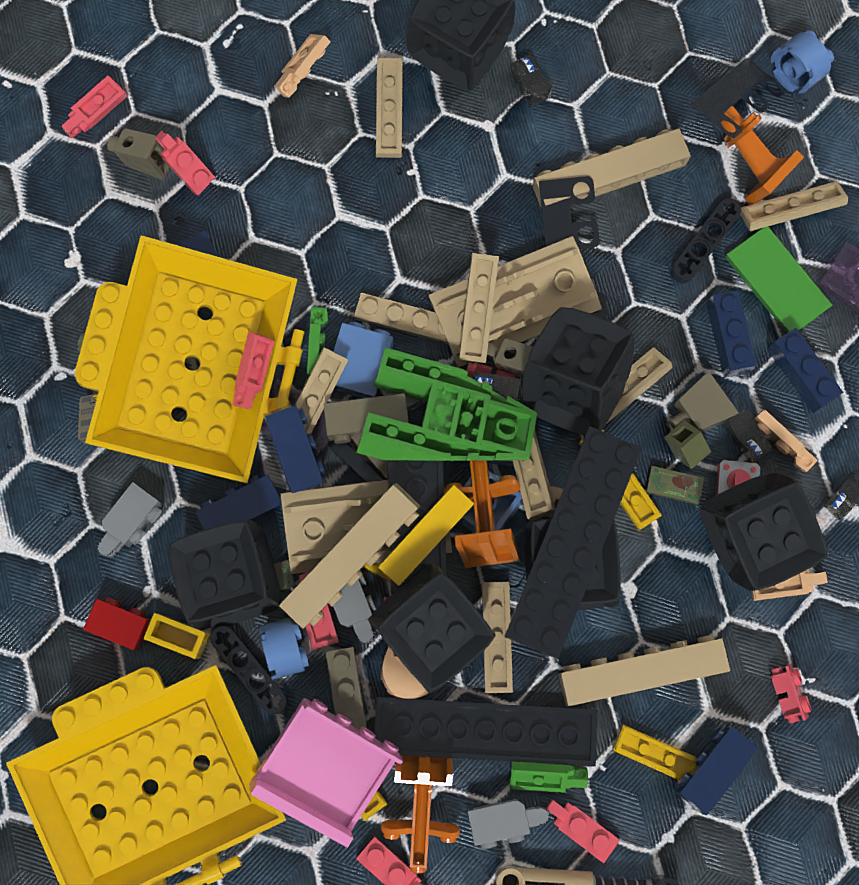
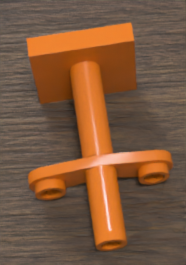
M731 106L724 114L742 128V132L736 138L726 135L723 139L726 141L725 145L727 148L735 144L759 181L744 198L749 205H752L769 195L798 165L804 156L798 150L786 158L773 156L752 130L762 119L760 114L756 115L752 112L744 120L736 109ZM725 120L721 121V125L725 130L732 133L736 131L732 123Z
M470 460L472 487H462L459 483H450L446 485V489L443 491L444 495L454 484L471 501H474L476 533L455 536L456 548L466 568L520 561L519 549L512 530L495 531L492 498L517 493L520 491V483L516 480L515 476L507 475L501 477L499 482L490 484L488 461Z
M400 755L403 762L401 765L396 762L395 783L415 784L413 820L383 821L381 823V832L384 833L383 836L392 840L400 838L402 834H412L410 871L424 873L427 870L429 835L440 837V840L445 843H453L460 836V827L458 825L430 821L432 785L452 786V758Z

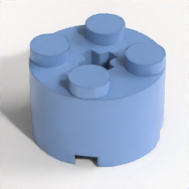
M811 30L796 34L775 50L771 56V64L775 62L776 69L773 71L776 79L787 90L791 92L798 90L800 91L799 94L805 93L830 72L831 63L834 61L832 51L826 49Z
M291 617L258 626L259 633L265 632V634L261 635V642L269 671H273L271 672L272 680L305 671L304 667L309 666L304 646L298 647L297 640L302 639L298 624L294 620L291 621Z

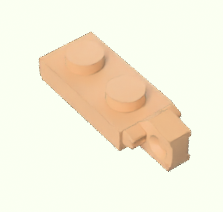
M310 34L281 71L283 75L274 87L283 97L289 98L297 90V84L300 83V80L310 73L311 66L324 55L325 48L330 43L325 35Z
M766 410L759 412L752 419L756 423L755 428L766 437L770 435L776 441L775 446L785 455L791 454L794 466L803 472H807L818 461L804 448V445Z
M810 569L774 586L751 591L752 601L809 594L814 592L813 585L828 583L826 572L811 574Z

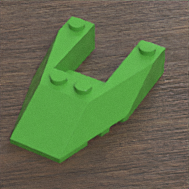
M385 347L374 387L397 394L405 393V396L426 401L427 405L422 427L368 412L357 453L381 460H528L530 458L537 412L509 396L505 398L494 392L491 385L484 381L482 384L467 376L468 372L463 369Z

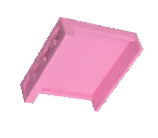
M304 698L249 782L250 793L348 848L353 840L351 830L394 763L397 762L401 765L403 760L398 753L399 748L387 740L382 743L375 739L376 735L369 729L362 726L358 729L351 725L352 721L343 714L337 713V715H334L327 711L328 707L316 699L311 702Z

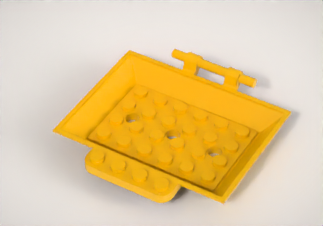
M141 235L128 285L106 282L98 287L75 369L77 383L83 388L99 392L85 443L248 483L264 418L263 414L290 405L288 398L296 367L300 364L303 352L301 345L304 331L294 329L290 346L281 347L297 279ZM201 307H207L212 311L213 316L209 320H202L198 316L197 311ZM248 332L274 340V345L262 392L258 391L256 397H254L251 409H243L234 406L233 399L235 382ZM189 357H195L198 359L200 367L195 371L188 370L185 367L184 361ZM276 365H285L278 398H268ZM183 408L187 413V418L182 422L175 421L171 416L172 410Z
M217 665L165 688L159 673L154 668H140L59 706L52 715V723L59 738L6 763L60 885H168L167 877L198 862H201L202 872L175 885H203L205 883L209 885L224 878L225 873L242 866L238 855L221 862L218 855L219 852L286 821L282 811L250 793L249 782L257 772L261 762ZM199 755L207 756L210 760L209 768L199 770L195 766V758ZM148 779L155 780L158 784V792L155 794L146 793L143 788L144 782ZM102 804L106 808V816L102 819L94 817L92 814L93 805Z

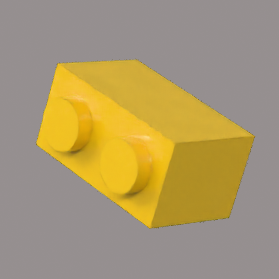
M154 613L144 639L188 657L201 659L211 633L192 628L188 624L165 615Z

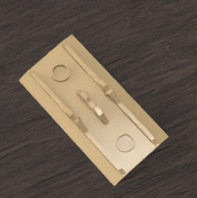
M573 236L498 266L488 343L501 347L504 339L523 342L540 335L551 316L560 307L578 309L590 314L602 309ZM469 279L428 295L457 368L472 363V361L459 360Z
M388 479L301 490L293 494L291 492L281 493L291 574L311 572L388 491ZM449 531L445 535L446 553H452ZM386 544L378 550L381 556L375 563L383 562L390 554V547Z

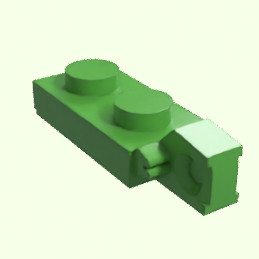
M311 307L306 380L319 357V349L325 347V333H320V331L328 323L327 308Z
M513 761L511 764L510 788L514 790L565 793L568 788H587L588 769L585 767Z

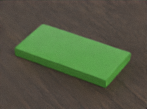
M768 226L762 228L725 256L727 261L786 333L795 328L798 331L832 306L830 301Z

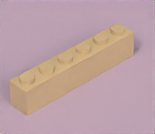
M666 129L659 132L655 137L649 139L646 137L639 138L632 145L626 147L619 145L602 155L592 154L585 161L566 163L561 169L556 171H543L535 177L533 189L541 207L539 181L589 176L594 181L596 197L686 166L691 155L680 129L673 131ZM578 182L573 188V193L577 198L584 199L589 195L590 188L586 183ZM569 197L544 199V203L547 206Z
M398 483L394 484L279 606L301 628L304 629L309 623L314 626L325 615L321 610L327 604L334 606L343 596L340 590L346 584L352 587L362 576L359 570L365 564L371 567L381 556L378 550L384 544L390 547L400 536L397 530L403 524L409 527L419 516L416 510L420 505Z
M709 635L697 638L698 644L688 646L686 640L670 644L671 649L661 651L660 646L644 649L645 655L634 657L633 652L617 655L618 661L610 663L607 662V658L592 660L591 667L581 669L580 663L565 666V672L558 674L565 706L729 672L730 667L723 639L714 640V636Z

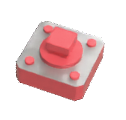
M723 460L717 467L716 495L749 479L760 476V466L757 463Z

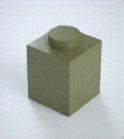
M685 420L664 437L675 458L690 469L694 468L711 453L701 431Z

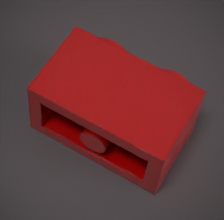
M106 597L105 601L96 599L83 630L129 649L139 651L151 620L145 618L147 613L131 607L130 611L120 608L121 602Z

